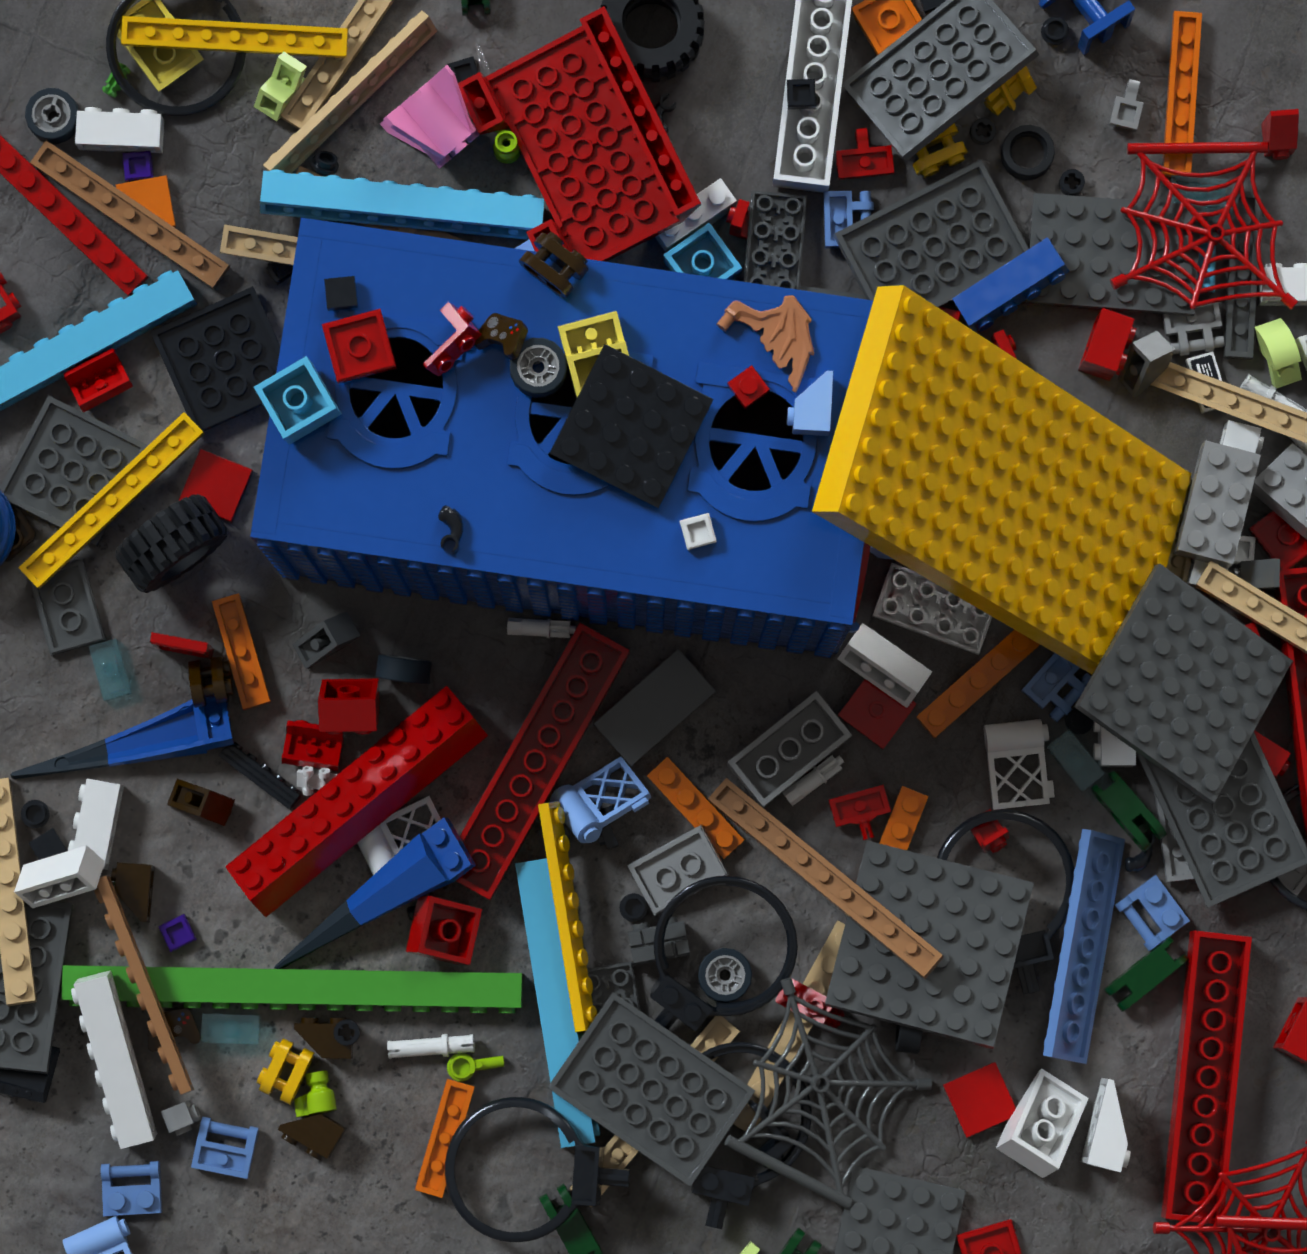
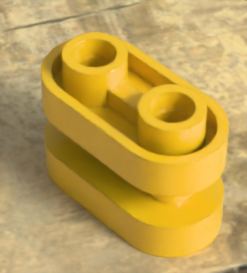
M955 123L916 153L919 160L915 161L912 165L917 175L923 174L924 178L939 172L938 167L949 164L951 167L965 160L964 155L968 151L964 142L954 143L952 139L959 132ZM942 142L943 149L931 154L928 153L927 148Z
M283 1038L281 1043L277 1041L274 1043L269 1053V1057L273 1059L268 1069L263 1067L256 1083L260 1084L259 1091L268 1095L272 1093L274 1088L282 1091L280 1101L291 1105L311 1065L315 1052L304 1048L301 1054L298 1055L292 1052L294 1043ZM286 1062L294 1065L288 1081L279 1078Z

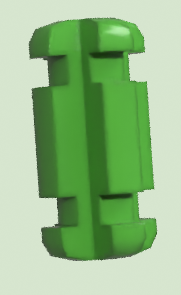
M119 63L127 79L126 74H130V69L126 65ZM111 72L106 80L107 85L103 86L102 90L107 95L115 98L117 96L116 91H120L121 88Z

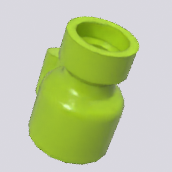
M506 129L495 131L497 133L493 143L495 157L505 164L515 162L521 154L515 134Z
M328 1070L305 1074L306 1084L310 1086V1091L294 1099L296 1117L336 1111L334 1091L327 1087L329 1082Z

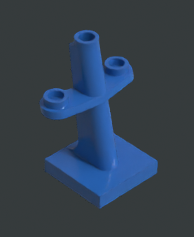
M1039 0L1038 5L1041 9H1044L1057 0ZM1072 0L1090 25L1083 29L1078 43L1081 53L1086 55L1089 52L1092 40L1097 37L1102 44L1112 37L1115 25L1120 22L1125 29L1130 26L1135 8L1129 0L1110 13L1106 12L1098 0Z

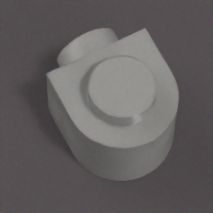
M190 1100L161 1111L168 1132L175 1131L176 1136L193 1130L191 1124L201 1120L196 1104L191 1105Z

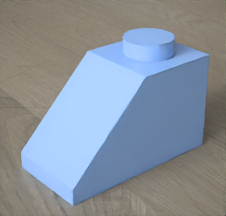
M826 371L795 399L794 407H788L787 425L793 426L792 434L829 436L833 371Z

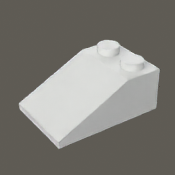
M1040 1069L1005 1125L996 1149L1042 1178L1048 1176L1060 1168L1089 1098L1047 1071Z
M1101 1078L1080 1162L1121 1172L1122 1167L1127 1168L1131 1151L1127 1150L1128 1142L1114 1080Z

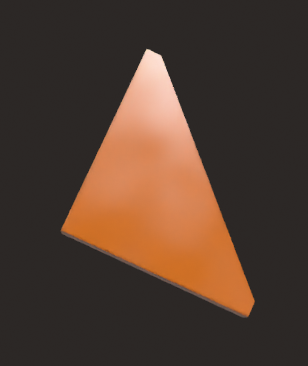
M166 175L115 184L116 188L174 228L176 227L168 177Z

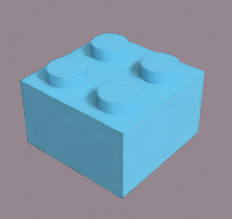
M710 223L663 255V262L673 272L734 280L742 273L741 265Z
M307 356L254 386L282 438L289 445L342 414L315 366Z

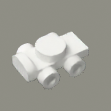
M304 766L297 771V787H302L303 795L310 796L313 795V789H321L337 774L330 773L328 768L314 769L312 766Z

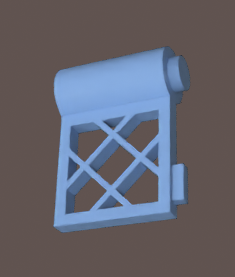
M620 756L577 784L559 787L551 795L550 802L560 801V806L565 813V823L580 843H592L600 837L603 827L631 810L636 812L648 805V799L651 798V795ZM619 768H622L625 772L623 780L609 779L611 773ZM592 785H601L598 795L586 794L584 790ZM607 786L620 787L618 797L604 796ZM626 788L638 789L640 791V794L633 798H623ZM602 803L615 804L614 810L603 816L600 812Z
M117 1216L63 1239V1245L67 1254H117L124 1251V1254H132L127 1240V1236L131 1234L125 1219L119 1220Z

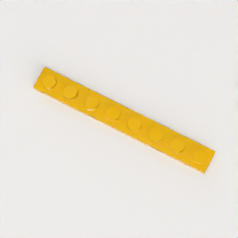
M122 16L121 45L280 55L285 52L288 55L347 58L348 28Z
M183 412L18 568L40 589L205 433Z
M560 801L538 804L574 1028L575 1032L586 1031L597 1016V1010L592 1002L593 983L590 977H588V954L583 947L582 941L584 928L579 920L577 910L579 898L577 893L574 892L573 886L574 868L570 864L568 855L570 843L565 835L563 825L565 813L560 806Z

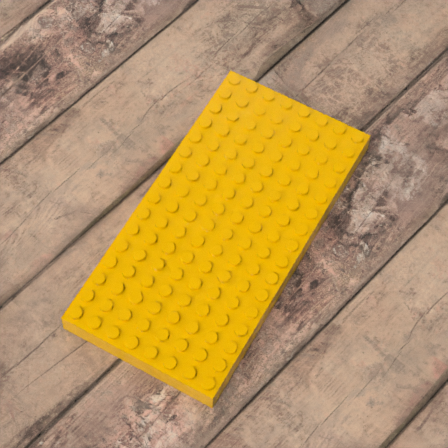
M906 286L877 287L812 512L1093 675L1154 566L1161 564L1166 568L1168 565L1191 473Z

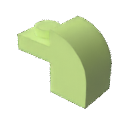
M283 52L277 59L272 76L260 88L254 107L273 120L278 121L281 118V113L305 80L303 76L307 66Z
M1279 318L1256 326L1255 332L1259 351L1267 360L1272 385L1280 388L1302 380L1299 362H1301L1299 350L1285 322Z

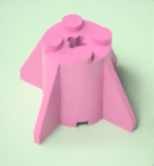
M448 65L383 118L384 121L380 123L387 133L427 154L439 169L452 159L449 153L454 157L468 145L467 142L471 143L480 135L469 118L455 73Z

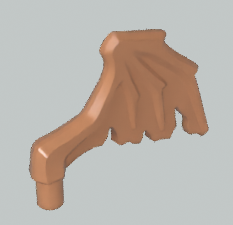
M793 295L785 296L783 303L779 307L765 311L755 310L737 300L733 301L724 310L725 314L716 325L725 332L734 321L745 323L754 331L764 329L760 342L764 345L766 352L773 350L772 361L779 369L786 368L790 359H793V371L789 375L788 382L793 388L792 391L796 393L809 357L814 355L808 325L812 321L810 316Z

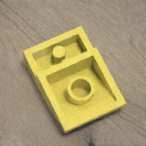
M141 0L128 9L124 15L175 19L161 0ZM122 21L120 23L117 33V37L120 40V42L122 33ZM124 46L158 92L204 60L198 50Z
M617 311L557 326L576 397H578L604 344L629 356Z

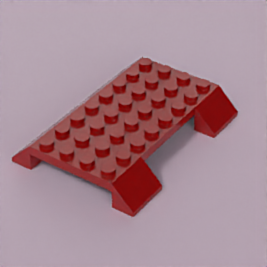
M605 6L579 19L582 24L579 28L486 77L481 72H478L461 81L458 85L465 106L480 135L510 128L517 138V144L554 221L550 219L526 232L535 252L539 251L534 245L537 237L541 233L548 235L549 232H552L564 242L562 246L571 253L575 250L586 259L607 262L679 225L702 204Z

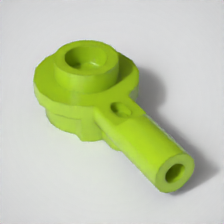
M465 1053L453 1055L447 1063L449 1076L461 1082L470 1079L475 1071L504 1067L503 1056L473 1060L472 1057Z

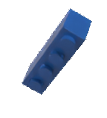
M1047 237L952 299L969 327L975 332L978 330L984 331L991 327L994 320L1001 315L1007 316L1013 313L1018 308L1017 305L1026 299L1029 301L1038 297L1043 288L1050 284L1055 285L1061 282L1066 277L1065 274L1070 271Z

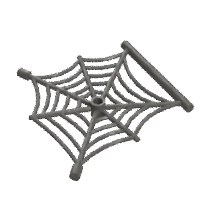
M786 978L781 980L784 994L788 995V1000L780 1031L760 1061H753V1065L759 1067L761 1078V1094L756 1114L745 1134L740 1139L729 1135L724 1145L848 1209L852 1203V1198L844 1195L843 1187L854 1167L872 1152L878 1149L882 1151L887 1149L883 1144V1124L889 1108L897 1097L910 1087H915L916 1090H931L932 1081L931 1079L916 1078L915 1081H911L902 1074L884 1053L875 1031V1024L870 1025L841 1017L806 1002L794 995L796 991L792 978ZM796 1002L829 1018L866 1028V1030L861 1035H857L822 1024L799 1012ZM790 1008H792L795 1022L791 1039L784 1053L774 1065L765 1063L784 1033ZM802 1019L819 1028L856 1040L850 1047H845L815 1039L806 1034ZM798 1029L802 1044L786 1069L781 1068L779 1065L788 1055L795 1041ZM870 1034H872L876 1048L885 1063L903 1081H889L879 1068L870 1048L868 1040ZM809 1041L845 1052L838 1059L824 1057L811 1050ZM863 1041L872 1065L883 1081L873 1079L862 1054L860 1044ZM856 1049L868 1080H859L854 1070L851 1054ZM803 1050H805L808 1060L800 1073L790 1071L798 1061ZM814 1057L833 1064L821 1075L818 1073ZM846 1059L848 1060L849 1070L854 1080H844L840 1073L839 1066ZM810 1066L812 1074L809 1076L804 1075ZM764 1069L772 1071L774 1076L773 1103L768 1117L755 1126L760 1117L765 1098ZM835 1071L838 1080H829L828 1077ZM779 1073L786 1076V1095L783 1106L775 1111L779 1094ZM791 1077L797 1079L794 1098L789 1101ZM820 1079V1085L816 1087V1081ZM801 1081L807 1082L808 1087L800 1092ZM829 1086H840L837 1097L828 1089ZM846 1086H851L846 1094L845 1104L841 1102V1094ZM856 1087H867L859 1099L854 1115L848 1109L850 1097ZM873 1087H883L870 1103L866 1127L859 1120L863 1101ZM890 1087H903L893 1095L885 1106L879 1122V1138H877L871 1132V1116L874 1105ZM813 1090L817 1091L819 1105L802 1099ZM824 1094L832 1101V1103L826 1105ZM795 1104L809 1105L821 1111L823 1123L814 1115L790 1108ZM837 1106L843 1113L829 1122L827 1110ZM783 1113L802 1115L815 1121L825 1131L827 1143L819 1135L803 1126L773 1121ZM847 1116L853 1124L842 1130L833 1140L831 1128ZM770 1126H784L800 1130L816 1139L829 1152L832 1168L815 1151L799 1141L786 1136L758 1132ZM858 1127L864 1135L852 1142L837 1158L834 1145L846 1133ZM750 1138H770L785 1141L802 1148L826 1168L835 1180L837 1190L745 1142ZM869 1138L876 1146L862 1153L850 1165L841 1181L839 1163L853 1147Z

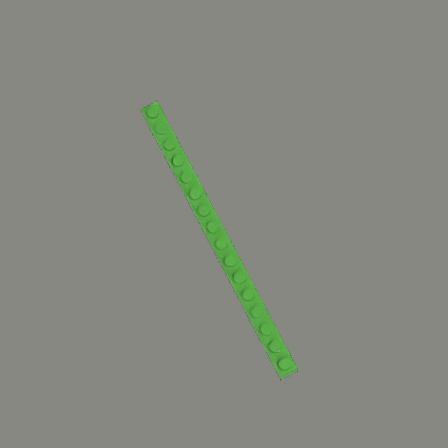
M63 965L61 1000H69V1006H79L75 1005L71 989L74 988V983L77 979L109 970L112 972L119 1000L127 1001L126 1007H140L136 997L140 991L137 984H132L128 978L126 968L129 966ZM146 967L160 1004L165 1008H172V1002H184V1008H201V1002L212 1003V1008L230 1009V1003H241V1009H258V1003L270 1004V1009L287 1010V1004H298V1010H315L316 1004L327 1005V1010L344 1011V1005H356L355 1011H373V1005H383L384 1011L401 1012V1006H413V1012H430V1006H441V1012H458L459 1007H470V1013H487V1007H499V1013H516V1008H522L523 973Z

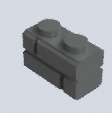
M677 916L670 918L665 932L664 947L667 959L690 955L684 921L678 922ZM649 922L632 925L633 931H628L634 966L656 962L654 956L656 926L650 927Z

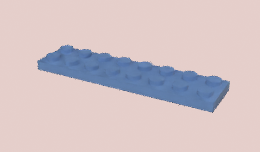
M1082 829L1077 862L1074 869L1072 891L1069 897L1068 914L1064 926L1062 948L1059 955V966L1054 983L1052 1006L1049 1012L1047 1035L1044 1040L1043 1056L1087 1064L1125 839Z

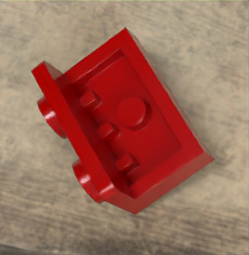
M113 348L75 366L63 374L82 412L133 387L123 364Z
M304 720L287 721L282 764L303 767L312 766L317 769L328 768L331 771H338L344 743V732L338 735H330L326 732H319L318 724H311Z

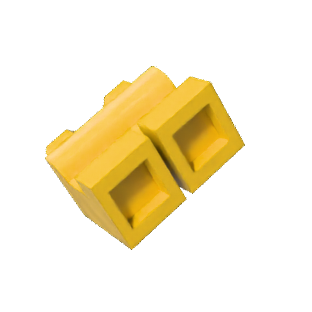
M1027 66L985 98V106L996 116L1007 106L1014 111L1016 108L1014 100L1023 91L1030 95L1037 88Z

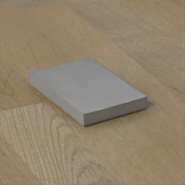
M703 824L627 865L654 916L661 913L673 897L687 886L702 879L730 875Z

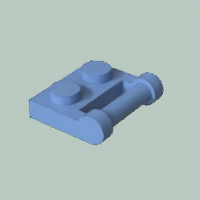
M1156 875L1115 904L1119 912H1124L1145 941L1144 946L1148 951L1155 948L1190 921ZM1134 901H1139L1159 928V933L1156 935L1152 933L1132 906Z
M203 1116L191 1168L248 1179L259 1128L250 1126L248 1129L211 1121V1118ZM208 1133L247 1140L245 1148L207 1141Z
M150 1161V1164L127 1166L101 1164L103 1216L162 1213L159 1161ZM150 1176L151 1184L112 1186V1178Z

